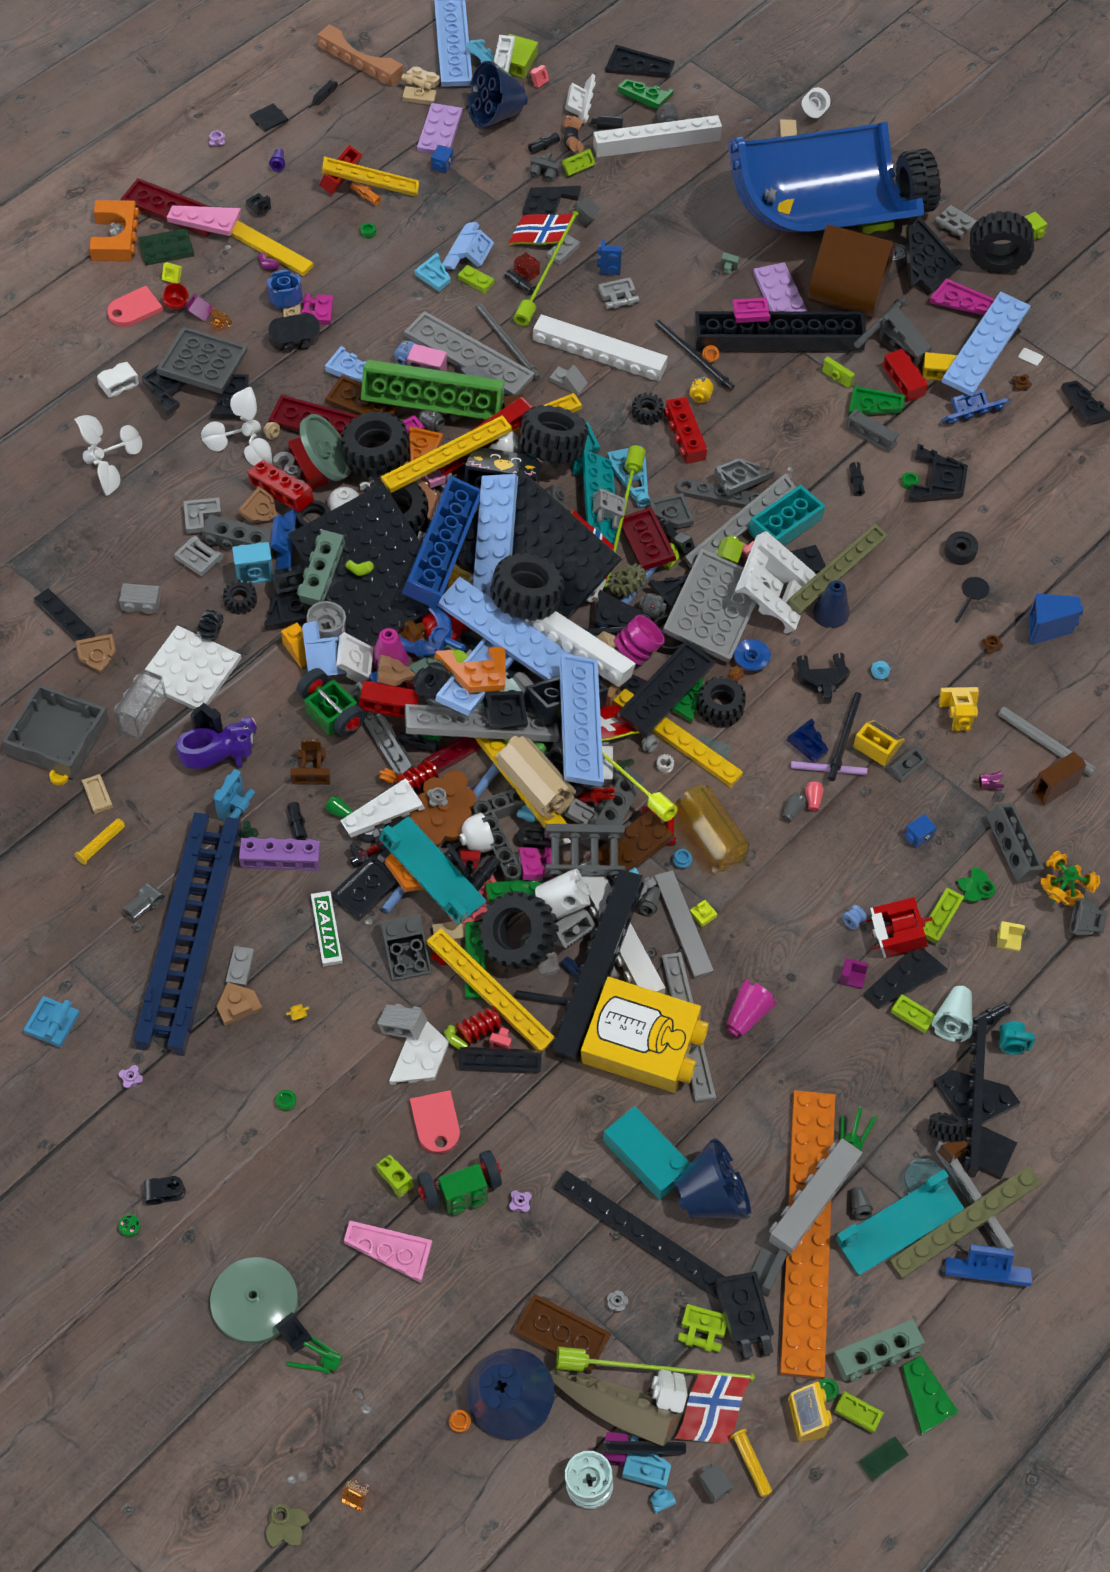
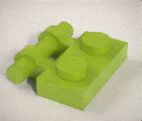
M687 1304L681 1327L689 1329V1333L680 1332L678 1341L684 1342L690 1347L695 1345L705 1348L704 1351L720 1352L722 1344L714 1342V1338H724L726 1330L724 1315ZM695 1332L708 1334L707 1340L696 1337Z

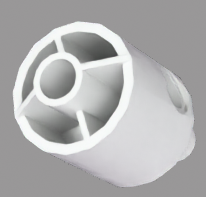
M574 869L538 885L535 889L536 897L545 900V903L552 907L551 913L556 914L557 920L589 906V895L592 894V891L587 883L584 884L580 871Z

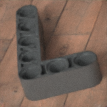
M515 788L479 800L474 805V815L479 814L481 811L486 812L482 813L485 816L482 820L484 823L488 822L490 827H493L491 832L494 843L490 845L494 849L489 852L501 861L497 869L503 882L521 880V867L498 821L501 818L516 814L518 810H521L526 805L524 800L517 794Z

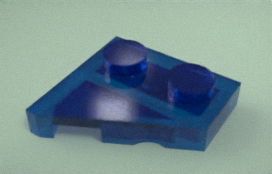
M811 718L791 733L787 741L813 763H816L827 755L828 748L825 742H823L820 732L816 731L814 727L815 722Z

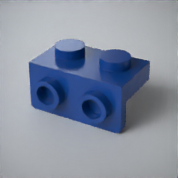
M602 239V245H598V255H601V257L597 259V267H600V274L620 275L622 246H605V239Z

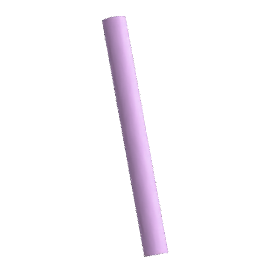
M791 761V769L830 772V764ZM841 766L838 773L867 775V768Z

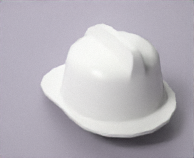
M819 87L811 89L802 99L803 110L812 118H819L830 106L828 93Z

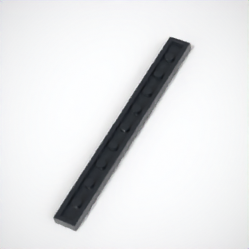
M565 1171L554 1186V1190L719 1300L714 1281L716 1278L725 1277L724 1275L569 1171Z

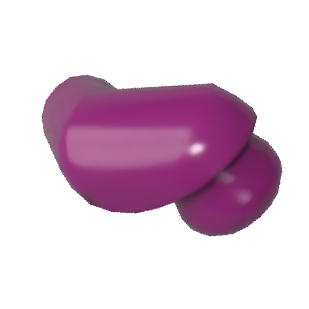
M265 253L258 255L263 269L277 270L280 264L278 261L267 259Z

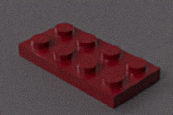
M652 507L624 516L621 529L638 564L644 570L676 561V555Z

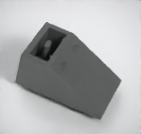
M420 914L379 922L392 981L432 973Z

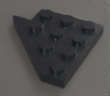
M920 216L908 224L906 227L908 288L911 289L919 282L930 294L963 264Z

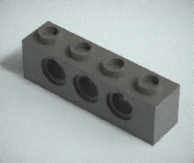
M209 514L202 529L203 542L226 549L260 542H269L270 547L272 531ZM270 547L271 559L275 553V549Z
M627 766L623 768L640 785L643 783V777ZM617 770L612 777V785L608 786L614 788L615 793L610 795H615V798L602 800L598 803L596 807L598 811L592 815L589 823L595 825H621L639 788ZM601 839L605 843L609 842L608 839Z
M1014 803L998 804L988 814L987 819L1016 882L1032 881L1044 870V867Z

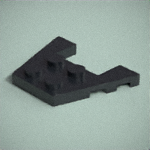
M581 186L530 188L523 208V216L531 214L556 215L561 198L578 201Z
M157 365L142 376V382L164 411L170 415L180 407V402L170 395L187 383L157 374V367L159 366Z
M918 444L915 460L933 463L930 486L911 484L908 501L963 497L968 465L948 456L945 458L938 455L937 451L933 449L929 451L924 448V445Z

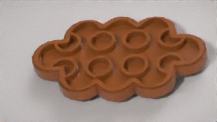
M449 771L444 775L443 779L430 778L424 783L423 793L418 795L425 809L420 811L417 809L411 812L410 818L437 847L441 846L444 840L455 841L460 838L459 834H462V825L471 817V809L474 808L476 803V794L473 790L467 788V776L460 771ZM437 787L446 791V799L448 800L447 805L431 806L429 804L430 798L427 795L428 790H433Z

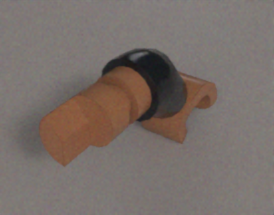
M567 115L563 121V127L566 128L563 143L566 148L581 153L584 145L579 141L578 131L583 120Z

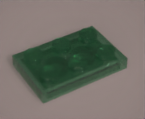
M187 228L138 237L145 266L194 257V250Z

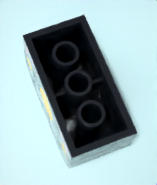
M480 448L472 451L467 460L464 482L481 489L482 476L516 474L521 468L539 484L541 463L537 458L526 454Z

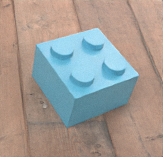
M269 542L232 547L237 580L240 579L242 583L243 580H247V584L249 582L252 584L272 582L270 574H273Z

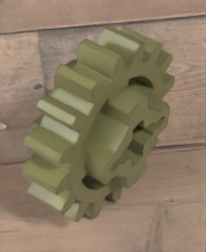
M636 563L633 566L628 564L625 568L621 566L620 569L615 570V574L610 575L608 587L613 595L621 596L624 594V596H627L628 593L633 594L636 590H640V586L645 585L644 582L647 581V574L641 565L637 566Z

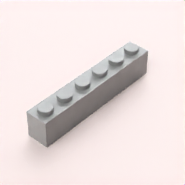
M843 1138L838 1144L833 1143L828 1151L830 1155L827 1159H821L816 1167L818 1169L816 1174L809 1175L804 1183L806 1185L804 1190H798L793 1198V1201H795L791 1207L787 1206L781 1214L782 1220L779 1223L775 1222L769 1230V1233H771L769 1242L787 1252L789 1256L799 1245L862 1157L863 1152Z

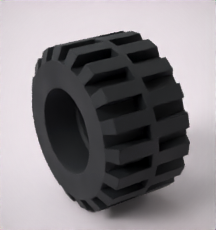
M719 676V678L712 677L711 681H705V685L703 684L699 691L697 705L699 715L703 716L702 719L704 721H709V725L715 724L716 727H720V725L728 727V724L734 725L735 721L738 722L744 713L746 692L743 690V686L741 684L738 685L737 680L732 681L731 677L724 678V676ZM725 699L730 703L726 705H721L714 702L713 700Z

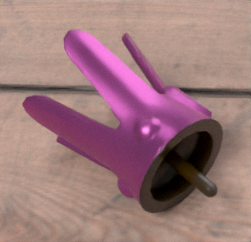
M1001 770L990 774H980L979 781H975V783H979L980 789L994 788L1002 790L1004 785L994 782H999L1004 774H997Z

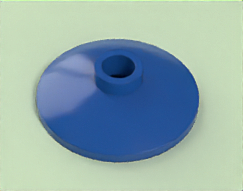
M756 639L741 641L737 644L734 651L736 663L741 668L749 671L765 668L771 658L768 646Z

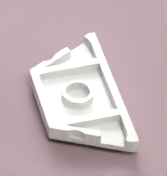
M428 1021L418 1040L406 1039L389 1080L390 1085H396L397 1082L409 1081V1083H416L421 1080H435L448 1049L449 1041Z

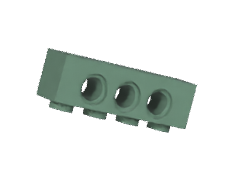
M322 530L321 535L317 536L315 542L316 549L310 554L309 568L305 569L303 584L299 585L297 591L302 603L314 605L325 601L345 545L343 535ZM325 550H330L328 554L322 553ZM319 566H324V569L316 570ZM314 582L319 583L315 587L310 586Z
M912 1319L837 1350L832 1359L843 1381L851 1380V1382L862 1378V1374L870 1371L872 1374L881 1370L883 1365L899 1363L902 1357L918 1355L922 1352L921 1349L925 1341ZM894 1341L902 1342L904 1347L898 1348ZM881 1349L885 1355L879 1356L874 1350ZM855 1357L863 1358L865 1364L857 1363Z

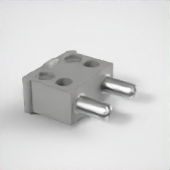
M599 489L592 495L593 513L598 514L597 522L602 523L605 517L612 520V528L617 529L619 520L624 517L626 500L604 489Z

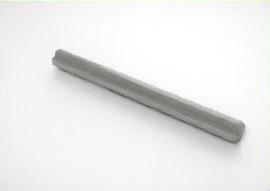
M1002 707L998 715L1059 757L1064 758L1072 753L1071 750L1008 708ZM1084 760L1087 765L1083 773L1091 776L1096 768Z

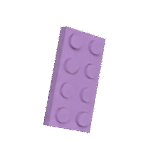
M431 103L417 145V152L433 155L438 145L451 148L463 109Z
M785 262L753 269V275L763 297L767 298L770 311H807Z

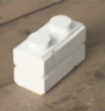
M661 1369L658 1376L653 1377L651 1387L654 1389L653 1398L656 1399L658 1408L665 1410L670 1408L671 1411L681 1413L687 1399L684 1374L676 1372L671 1374V1371Z

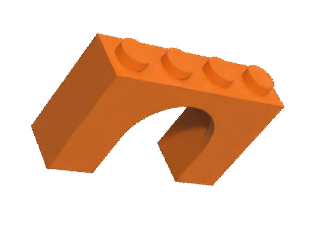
M95 200L94 216L96 224L119 223L124 230L112 237H91L89 248L91 260L132 261V256L136 253L134 242H137L135 230H138V220L136 218H139V208H136L135 201Z

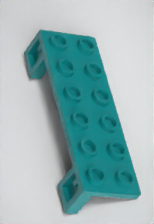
M584 449L582 456L576 461H572L573 475L578 477L582 473L584 475L586 522L601 532L614 546L617 529L612 528V520L605 517L602 523L597 522L598 514L593 513L592 497L599 489L615 494L613 464L610 459Z
M409 816L393 828L387 825L382 829L379 840L457 925L486 903V899Z
M945 1169L927 1179L920 1188L859 1225L853 1224L837 1234L835 1241L857 1275L860 1276L964 1210L963 1205L946 1182L949 1175Z

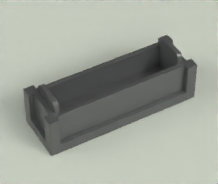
M855 409L847 420L846 429L890 453L897 445L896 440L900 433L894 432L862 414L858 409Z

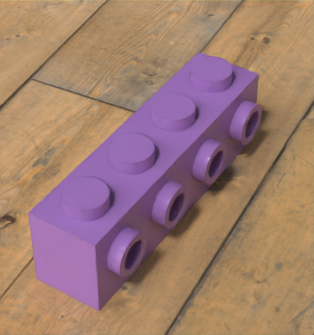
M255 837L241 838L240 866L241 868L319 871L320 841L313 839L296 840L293 838L286 840L275 838L257 839Z

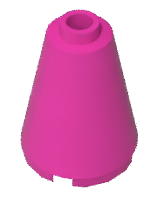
M387 628L379 634L373 651L372 666L375 671H378V660L381 655L397 659L407 667L408 654L398 633L394 629Z
M749 979L743 981L726 1022L727 1032L734 1037L738 1035L743 1036L778 1003L777 1000H772L774 997L772 993L756 982L754 985L749 984Z

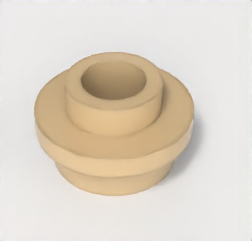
M269 422L265 425L263 432L268 439L272 440L279 435L280 426L275 422Z

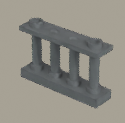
M546 824L544 838L551 840V865L546 864L545 875L557 877L570 870L578 869L582 876H609V878H614L615 875L618 876L620 869L625 870V866H618V841L623 839L625 833L624 825ZM561 838H569L571 840V865H559V840ZM580 839L590 840L591 865H579ZM608 839L610 841V866L599 865L598 840Z

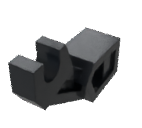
M664 518L658 520L667 539L674 544L679 553L686 555L695 548L692 537L682 532L678 534L669 520L665 522Z

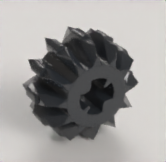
M207 609L202 614L198 623L197 636L204 640L215 641L222 628L223 615L215 610Z

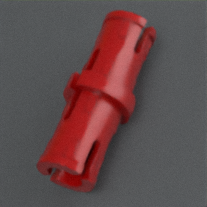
M613 787L593 788L591 791L579 794L578 796L584 797L578 798V800L583 803H600L602 800L614 799L615 795L610 794L615 793Z

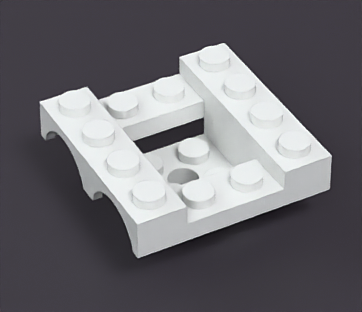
M765 531L756 536L735 591L737 593H745L760 606L758 611L761 614L772 615L781 620L785 625L783 632L787 634L796 630L801 616L786 602L816 574ZM789 582L783 599H780L779 596L784 583Z

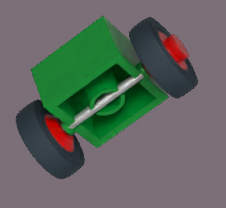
M314 668L310 670L298 682L296 690L304 698L305 712L329 736L334 732H337L342 737L349 736L363 724L366 717L364 710L358 706V703L334 679L328 682V676L322 669Z
M490 1150L481 1152L479 1154L481 1166L476 1164L441 1176L437 1184L433 1181L428 1171L418 1174V1193L420 1199L424 1200L428 1210L431 1211L440 1207L439 1194L447 1215H459L465 1209L471 1207L479 1208L485 1202H488L487 1183L491 1189L502 1185L501 1167L498 1160H495L493 1153Z

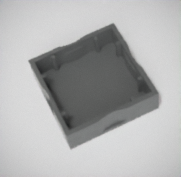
M38 684L25 703L22 713L13 722L1 741L4 753L49 771L55 770V773L63 776L67 775L69 778L74 779L109 722L107 709Z

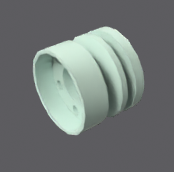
M595 1451L580 1452L569 1460L565 1469V1481L570 1499L577 1506L584 1509H596L603 1506L610 1499L613 1492V1475L609 1461L602 1454ZM587 1480H591L593 1486L588 1487Z

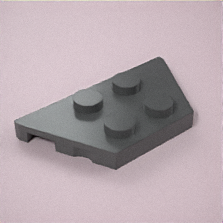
M738 458L716 467L714 474L725 493L729 496L773 478L775 471L772 469L768 472L760 470V465Z

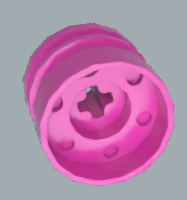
M643 615L635 616L628 623V626L615 636V644L619 651L638 665L643 664L651 656L652 652H655L664 644L665 640L656 624Z

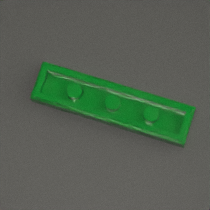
M465 922V951L485 969V952L482 948L484 943L479 940V935H482V932L478 930L479 924H482V922ZM465 981V999H483Z

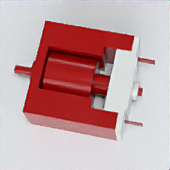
M915 897L870 908L873 917L872 919L865 920V923L873 921L875 929H873L871 934L878 939L879 946L872 947V950L880 948L883 957L886 958L928 947L923 927H926V922L933 921V918L923 919V915L920 916ZM890 922V925H886V928H885V924H884V923ZM888 935H894V937L888 938Z

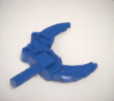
M429 606L428 609L433 613L438 626L433 628L429 641L417 640L414 643L403 637L400 638L405 650L416 654L420 659L425 658L426 655L435 656L436 651H443L447 645L461 651L466 649L465 645L451 639L453 634L451 619L440 607L435 609Z

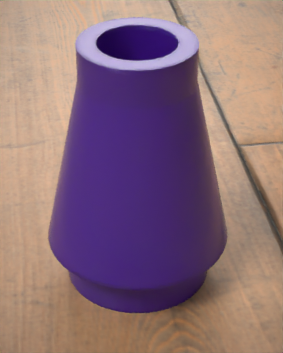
M280 148L275 150L269 161V165L274 171H281L285 167L284 151Z

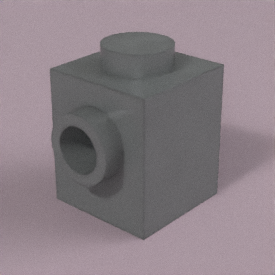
M587 196L583 200L578 199L573 205L575 208L573 211L578 212V217L575 218L585 227L601 210Z
M719 1463L715 1466L710 1464L700 1471L701 1475L698 1481L713 1504L732 1492L734 1485Z

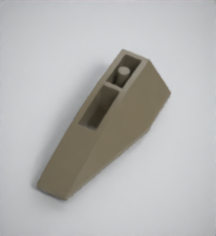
M556 1367L550 1371L554 1383L584 1408L622 1430L661 1446H664L671 1439L683 1411L681 1413L671 1411L670 1408L668 1410L658 1408L656 1399L653 1398V1393L651 1392L645 1393L578 1372L559 1370Z

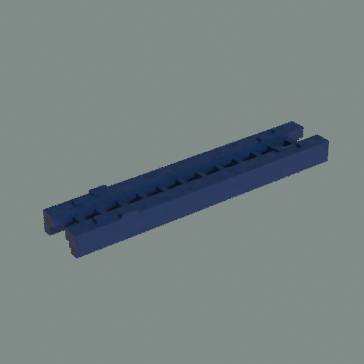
M194 812L134 1038V1043L138 1050H145L146 1047H150L153 1035H157V1037L169 1038L168 1050L174 1051L178 1056H185L242 830L240 819L226 817L222 834L206 832L209 814ZM203 844L218 846V849H203L202 846ZM198 862H212L214 865L213 867L199 866ZM194 877L209 879V884L194 883ZM189 896H204L205 900L204 902L189 900ZM185 912H200V919L184 917ZM181 928L197 930L195 937L180 935ZM176 946L192 947L191 954L175 952ZM172 963L188 965L186 972L170 970ZM167 981L183 983L182 990L166 988ZM162 1000L178 1001L177 1008L161 1006ZM158 1017L174 1019L172 1027L156 1025Z

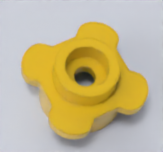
M302 1004L290 1007L291 1011L287 1012L286 1015H290L292 1020L301 1019L307 1016L306 1010L309 1009V1006L303 1007Z

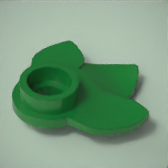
M976 867L972 868L971 877L957 880L960 889L966 892L964 899L971 902H977L982 898H992L996 892L995 885L989 880L987 873Z

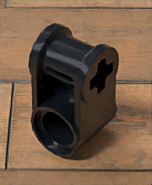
M177 1176L151 1178L143 1182L145 1204L147 1205L179 1201L186 1194L185 1186Z

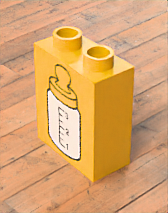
M607 977L581 1049L582 1063L676 1093L679 1081L690 1084L697 1060L688 1058L692 1044L703 1046L709 1023L701 1021L700 1005Z

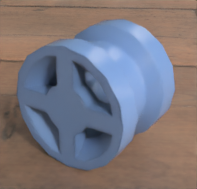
M852 905L849 912L842 914V920L850 929L855 930L859 927L860 922L862 923L867 919V916L862 908Z

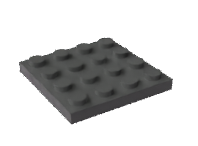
M183 327L157 367V374L222 394L247 353L248 346Z

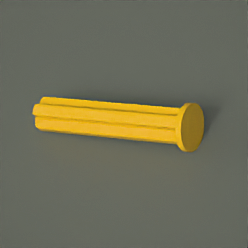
M119 818L112 822L80 852L74 854L81 864L86 865L88 859L125 827L124 822Z
M742 1429L730 1437L735 1440L760 1496H768L771 1494L772 1489L746 1435L747 1429Z

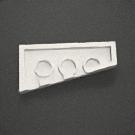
M405 778L340 821L352 838L374 829L376 825L381 823L385 825L392 822L391 819L399 816L405 817L410 815L409 812L417 809L420 811L425 809V807Z

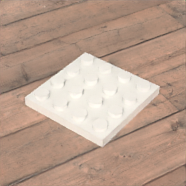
M177 625L137 681L138 684L194 710L202 703L209 705L241 660V654L210 640H204L197 636V634Z

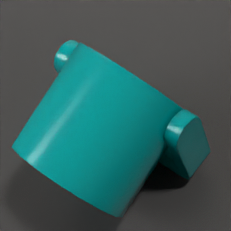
M1011 1021L999 1026L1000 1039L997 1047L1001 1048L1003 1053L1016 1055L1031 1050L1036 1039L1034 1033L1026 1032L1025 1024Z

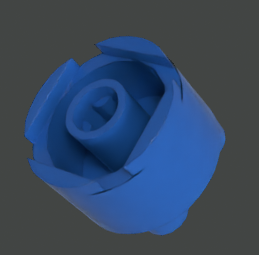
M280 270L274 272L272 277L267 279L269 300L276 309L301 304L303 298L301 278L297 273L292 274L290 270Z

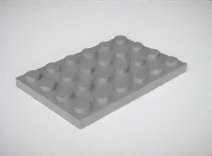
M701 548L662 633L682 642L687 640L699 650L729 663L756 604L745 593H737L735 591L744 568Z

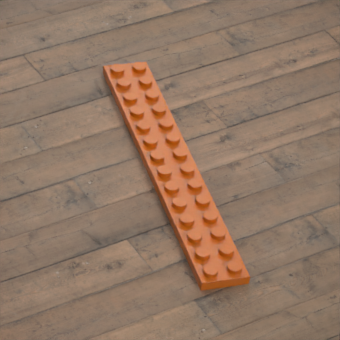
M794 1090L788 1206L790 1207L795 1202L793 1198L798 1190L803 1191L806 1187L804 1183L809 1175H815L818 1171L816 1167L821 1159H827L830 1155L828 1151L834 1143L835 1094ZM831 1201L790 1256L787 1254L785 1259L780 1375L821 1380L825 1378Z

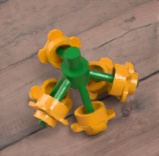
M1055 851L1047 860L1046 865L1048 867L1051 866L1056 871L1062 869L1063 876L1057 878L1055 875L1047 874L1046 878L1040 880V883L1046 893L1050 895L1049 898L1052 902L1059 904L1061 901L1064 905L1074 907L1076 898H1084V894L1075 889L1074 883L1082 884L1085 889L1090 890V893H1094L1095 889L1099 887L1100 876L1092 871L1082 877L1081 866L1065 867L1067 855L1061 854L1060 851ZM1066 885L1070 886V890L1063 891Z

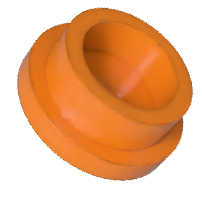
M712 345L706 346L702 351V357L709 363H713L719 357V350Z
M387 768L384 771H379L380 780L390 784L397 780L394 771Z
M456 1410L449 1417V1426L457 1433L467 1431L471 1425V1417L464 1410Z

